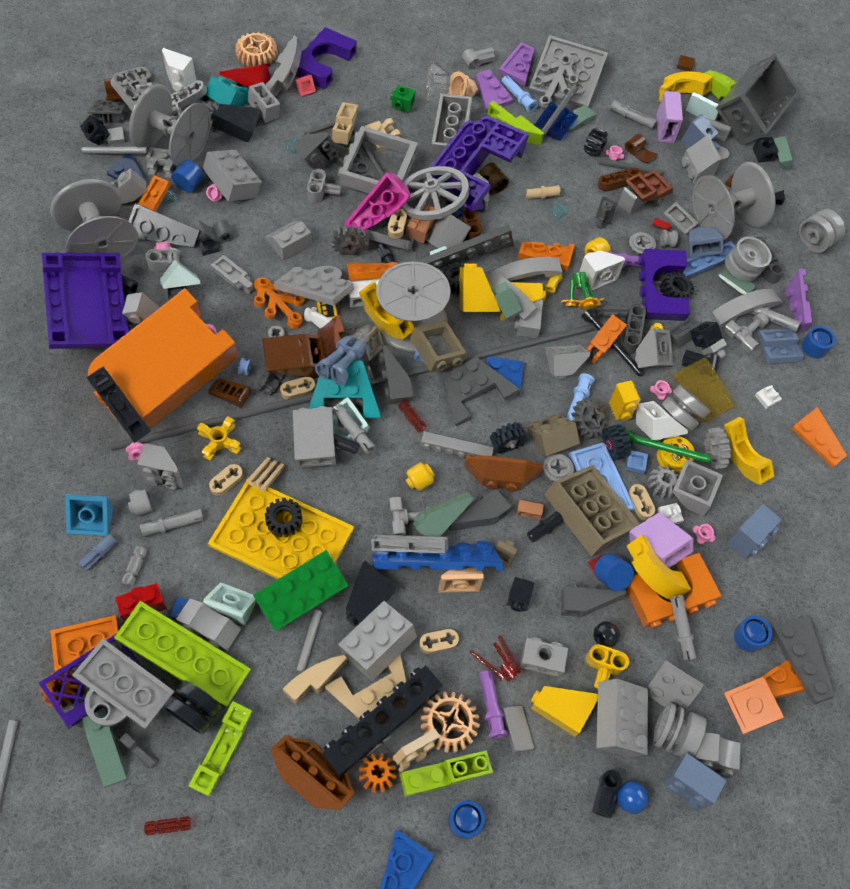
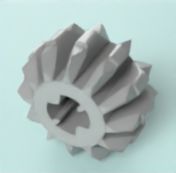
M668 465L664 469L659 466L650 473L647 480L650 483L649 489H655L654 495L660 493L661 499L665 495L670 498L674 494L672 491L679 475L675 474V469L669 470Z

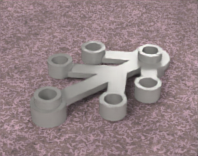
M562 54L558 61L550 64L544 62L540 65V71L543 74L558 68L555 73L544 77H534L533 84L535 87H540L542 84L552 81L546 94L539 99V106L542 109H549L551 107V97L558 83L563 98L566 96L564 92L570 91L563 77L565 70L569 77L568 83L572 86L578 83V76L574 74L571 67L574 60L570 54Z

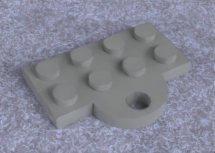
M320 266L310 271L301 267H294L274 282L275 289L332 306L354 289L353 282L342 279L341 270L333 266Z
M104 639L100 641L72 674L75 679L89 688L85 698V710L90 720L100 726H113L128 717L145 730L174 693L171 688ZM98 706H105L108 709V714L104 718H97L94 715V710Z

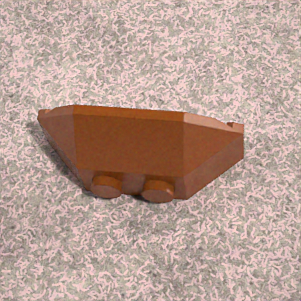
M466 455L464 467L482 486H486L488 489L504 488L509 492H515L523 489L539 477L543 464L528 460L487 455Z
M285 735L272 747L271 752L281 779L313 807L341 810L354 796L355 792L352 789L348 773L339 778L324 759L322 754L324 751L314 742Z

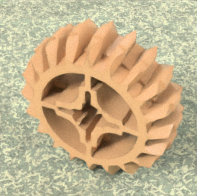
M252 32V34L246 33V36H241V39H238L236 43V56L243 66L272 65V62L276 61L278 48L274 38H271L270 35L266 36L265 33Z
M443 692V699L439 695H435V702L429 700V707L423 708V712L427 715H421V720L427 722L421 725L422 730L428 729L424 735L434 730L432 717L437 719V722L442 725L443 730L440 737L436 740L438 742L436 750H440L441 745H445V753H448L449 746H452L453 752L456 753L458 751V744L462 750L466 748L465 742L471 745L473 742L471 737H476L478 734L473 729H478L480 726L479 723L473 722L479 719V715L472 714L476 711L475 706L468 707L471 700L468 699L464 703L462 701L464 695L461 694L459 699H456L455 692H452L451 698H448L447 692ZM442 706H453L452 710L447 713L436 711ZM459 709L462 710L465 714L468 722V727L463 725L464 722L459 720ZM455 713L453 717L454 721L446 731L445 729L447 727V721H444V719L449 720L452 714ZM451 731H461L464 733L455 739L447 738Z

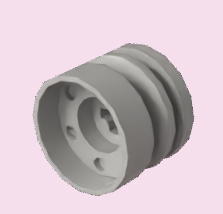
M669 702L656 722L653 745L660 748L663 744V750L668 752L675 744L674 754L681 757L688 753L694 757L705 733L706 718L690 712L684 719V709L679 707L676 710V705Z

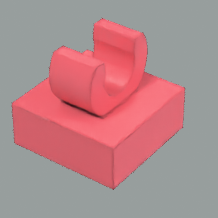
M312 75L295 79L300 96L316 92Z

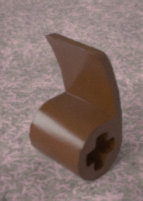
M112 78L104 79L107 93L105 100H121L122 98L111 85L110 81Z
M636 134L625 143V150L644 163H649L658 155L644 148L646 140L641 134Z

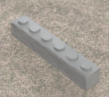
M425 431L421 441V446L424 449L431 448L436 452L444 451L449 455L457 454L459 457H466V455L492 456L494 447Z
M374 535L371 538L372 551L446 553L448 550V537Z

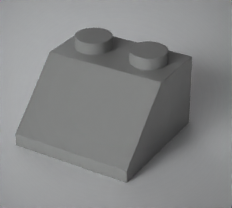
M707 135L686 150L682 158V165L686 167L689 179H692L693 183L696 184L697 180L704 175L714 176L722 159L710 136Z
M292 221L264 237L283 261L312 245V233L302 221Z
M686 459L672 492L686 509L704 516L712 504L723 475Z

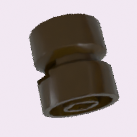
M494 162L486 164L479 172L491 185L490 191L493 194L503 191L509 184V178L501 172V169Z

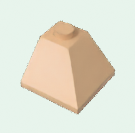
M466 566L464 570H448L441 575L439 593L479 592L484 579L482 570H476V568Z

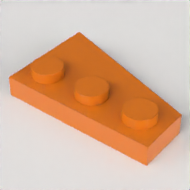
M522 242L518 258H559L562 270L567 271L575 244L560 246V243H554L553 246L541 242Z
M347 262L349 281L381 278L384 272L398 263Z
M818 407L791 428L832 468L847 456Z
M114 615L50 630L55 672L96 647L102 639L107 640L118 633V617Z
M788 660L764 675L775 699L806 692Z

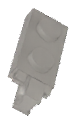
M225 255L210 265L214 272L238 290L242 288L248 294L254 291L253 283L250 282L248 273Z

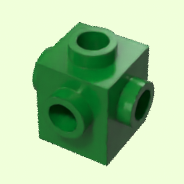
M397 85L395 91H392L390 95L392 108L410 113L415 103L416 90Z

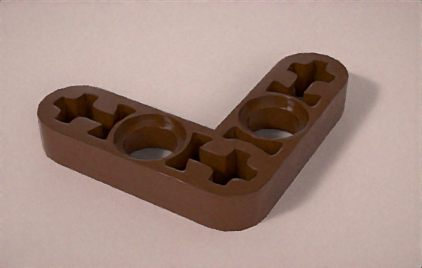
M630 168L603 175L599 178L598 188L602 191H609L628 186L625 180L638 173H641L643 176L645 174L638 168Z

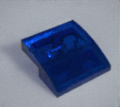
M550 102L534 126L542 130L558 106ZM565 107L546 135L561 141L578 118V115Z

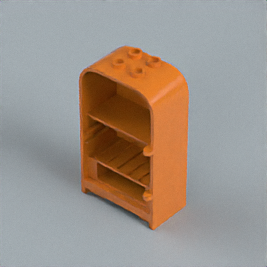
M184 288L96 357L89 366L88 376L104 366L150 429L177 407H180L183 402L210 380H213L216 375L235 361L239 354L235 341L223 329L215 335L199 318L202 314L198 302ZM96 391L93 392L99 399V401L106 407L107 405L99 396V394Z

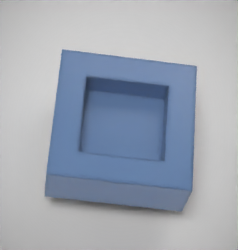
M631 450V454L626 459L625 470L644 474L648 454Z

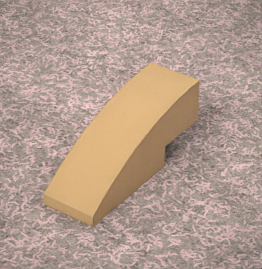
M342 103L336 115V123L332 129V140L334 143L348 145L354 128L358 105Z
M344 655L333 657L306 669L283 688V693L296 705L311 689L318 695L324 686L347 664V657Z

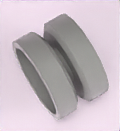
M830 209L818 211L804 220L799 226L801 241L815 253L827 250L832 245L841 241L845 235L843 220L835 211Z
M743 237L726 256L725 265L730 274L744 282H751L769 265L772 254L767 245L761 240L754 237Z
M679 384L673 390V393L680 401L678 402L673 397H667L661 404L674 419L693 431L699 425V422L692 414L694 413L699 418L705 419L711 411L690 391Z

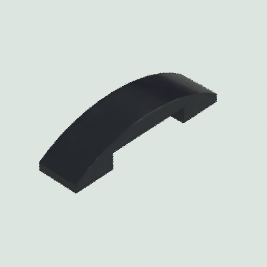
M104 366L86 377L134 443L152 432Z

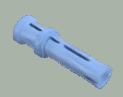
M509 75L503 77L502 84L518 99V103L523 105L528 113L535 111L538 107V101L533 100L529 92H524Z
M580 374L578 378L579 383L574 388V399L566 417L571 421L575 419L571 413L575 412L573 406L577 405L576 402L590 396L589 390L591 385L594 384L595 379L589 374Z

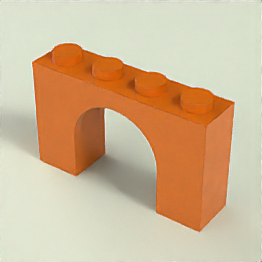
M700 553L680 560L676 566L679 572L683 573L691 588L684 601L688 616L699 612L701 607L705 606L706 609L716 606L717 601L722 595ZM639 574L634 575L632 582L625 589L643 627L651 626L652 629L663 625V621L668 619L670 622H674L675 617L672 603L662 599Z

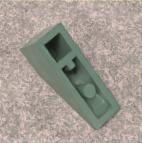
M465 492L427 508L424 512H419L413 524L424 536L440 537L474 498L469 492Z
M106 710L94 713L97 718H104L108 714ZM88 716L83 717L87 739L104 788L126 780L127 777L114 727L100 726L91 721Z

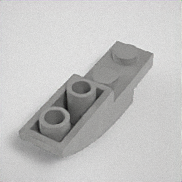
M295 35L287 43L284 51L278 56L277 63L279 68L275 70L270 81L266 83V87L274 97L277 96L282 88L288 90L297 73L301 59V43Z

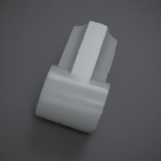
M492 47L478 51L467 49L463 52L462 58L467 67L472 70L471 68H478L480 64L494 61L495 55Z

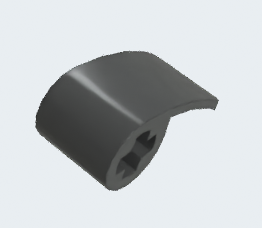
M201 220L199 221L204 235L211 240L220 243L233 240V232L226 220L217 221L213 227L204 224Z

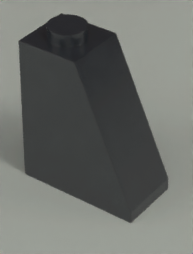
M220 104L218 109H214L211 118L213 122L211 126L242 141L249 142L261 110L252 107Z
M366 561L361 565L346 606V619L353 626L359 625L383 601L387 602L395 594V586Z

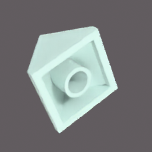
M695 92L692 93L686 111L696 116L702 114L705 118L716 121L720 116L716 109L717 103Z
M177 260L172 262L160 278L163 289L201 284L196 274Z
M221 582L203 600V603L215 612L244 626L257 602L253 594Z

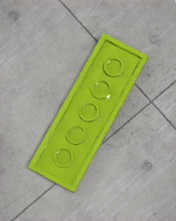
M141 601L114 637L119 643L181 681L186 680L201 688L225 708H227L251 670Z

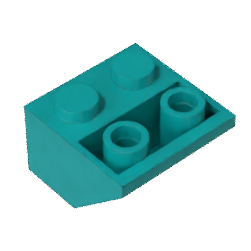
M212 76L205 95L219 104L243 106L248 102L249 90L243 86H237V82L229 78L227 80L222 76L218 78Z

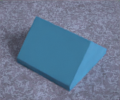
M65 495L67 534L107 536L114 509L108 497Z

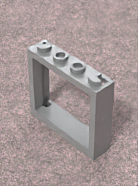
M361 126L359 132L355 133L354 143L350 144L349 154L344 157L343 167L339 168L340 185L370 193L379 182L378 180L349 172L363 141L405 153L406 156L397 175L404 182L416 157L418 143Z

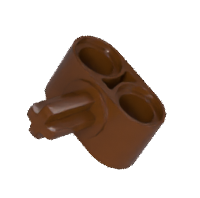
M466 209L463 212L462 222L471 227L465 238L467 241L481 235L482 225L477 211L471 212Z

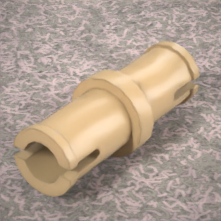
M559 185L526 189L527 200L560 196Z

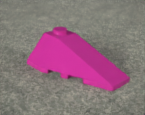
M386 172L345 222V225L348 227L354 225V228L360 226L361 230H366L394 214L411 197L407 185L395 173Z

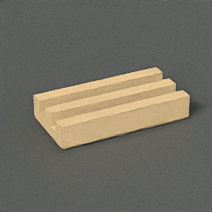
M267 457L248 478L247 484L265 492L283 471L284 464L277 465L278 461L274 460L271 462V458ZM273 469H276V470L271 474V476L265 481V483H264L263 485H261L262 481L265 480V479L268 477V474H269Z

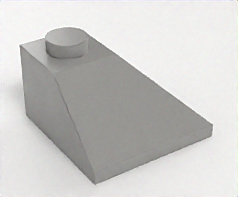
M656 328L649 330L636 349L635 361L638 368L674 366L670 330Z
M581 345L545 347L550 373L559 379L566 378L567 375H573L590 356V352Z

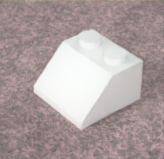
M165 48L162 49L166 72L174 90L178 91L196 81L191 57Z
M600 250L594 253L591 252L584 256L579 272H586L592 290H595L618 280L625 259L624 257Z

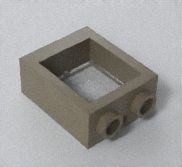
M446 320L417 326L410 337L411 342L430 372L442 371L449 367H458L462 364L467 354Z

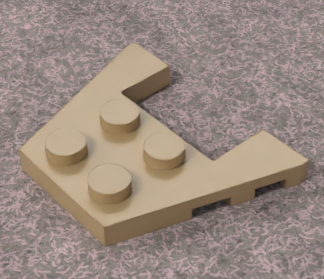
M399 655L387 666L390 671L389 675L355 695L351 694L342 676L324 687L328 693L334 696L359 719L365 711L369 710L371 712L377 707V701L383 696L389 697L394 693L393 688L401 681L406 682L401 656ZM396 700L393 702V706L396 709H403L405 703L402 700ZM380 714L376 717V721L380 724H385L388 722V717Z

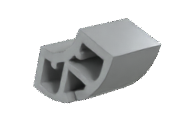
M191 598L176 618V621L188 631L208 641L214 647L228 651L241 630L229 618L215 612L203 602Z
M705 732L695 759L708 768L720 770V775L734 776V773L737 774L740 769V743L726 740L720 734Z

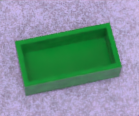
M325 550L253 594L274 631H277L347 587L348 584L328 551Z

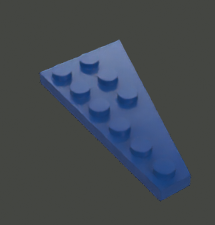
M485 540L477 541L475 544L462 542L456 546H448L446 553H388L387 551H379L376 554H372L374 569H400L402 566H407L412 570H419L420 566H430V570H464L466 566L476 568V570H485L486 566H496V570H503L502 560L491 542Z

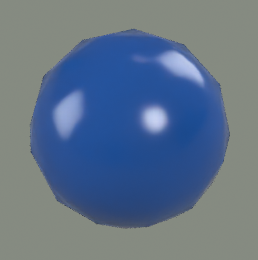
M628 781L619 788L617 802L624 811L630 814H638L647 807L649 802L648 792L638 782Z

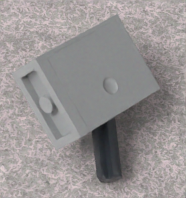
M320 406L314 409L300 408L293 410L294 453L297 468L336 465L335 446L352 454L358 452L359 443L334 433L332 407Z

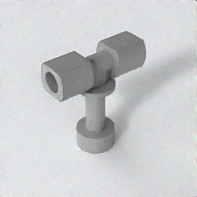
M759 312L753 317V322L748 327H740L732 320L724 327L723 331L731 338L736 337L741 342L740 346L746 352L751 353L759 344L752 338V332L758 327L763 328L767 325L769 319L766 314Z
M401 497L389 498L390 515H393L394 520L392 521L393 535L406 536L405 525H408V521L414 520L419 512L407 513V509H402Z

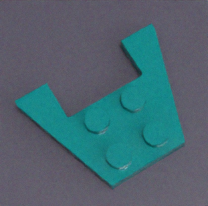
M353 361L347 367L348 381L342 386L336 384L331 375L327 379L318 378L309 409L325 406V398H363V418H381V413L363 361Z

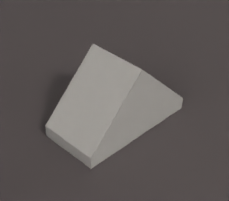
M625 187L618 205L631 214L647 201L643 202L633 190Z

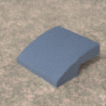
M788 328L759 330L760 342L768 364L800 362L803 360L804 355L797 345L799 338L794 331Z

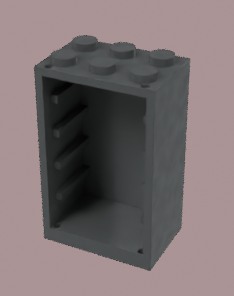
M773 54L751 65L718 104L716 109L727 126L731 127V131L738 142L744 145L767 135L799 94V90L776 54Z

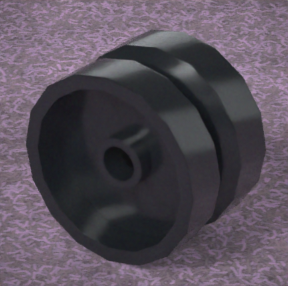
M183 680L176 689V692L184 701L176 697H170L164 708L179 721L203 735L210 726V723L201 713L210 718H215L221 711L222 706L204 690Z

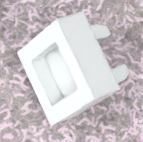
M772 385L755 394L756 398L766 409L782 400Z
M677 503L657 509L658 512L662 513L674 524L683 523L684 521L681 509Z

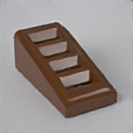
M218 378L209 390V394L242 409L250 397L251 391L250 388L244 385ZM222 384L223 386L221 387V389L219 391H216L218 386Z

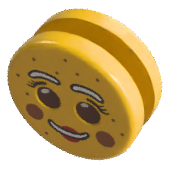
M680 436L668 437L662 442L695 451L693 445L687 439ZM659 449L657 451V460L660 466L664 469L668 465L669 470L675 469V473H681L686 459L692 462L694 460Z

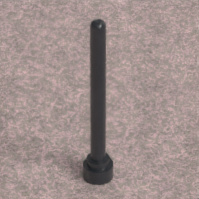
M593 308L586 310L581 317L585 322L592 323L600 331L603 325L597 319V312ZM615 341L612 345L615 351L637 376H643V370L638 368L636 362Z

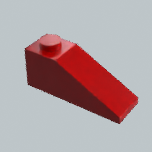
M268 64L219 71L221 76L248 87L262 82L266 85L270 81Z

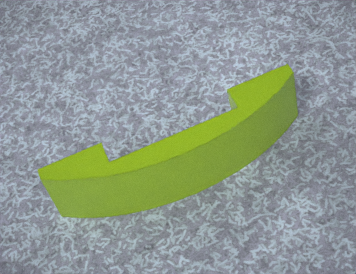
M232 701L222 720L223 724L202 765L199 764L188 785L189 787L210 796L243 736L253 712L252 710Z

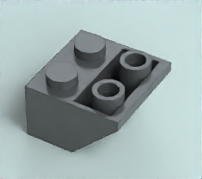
M327 133L305 134L292 146L313 170H323L341 151Z

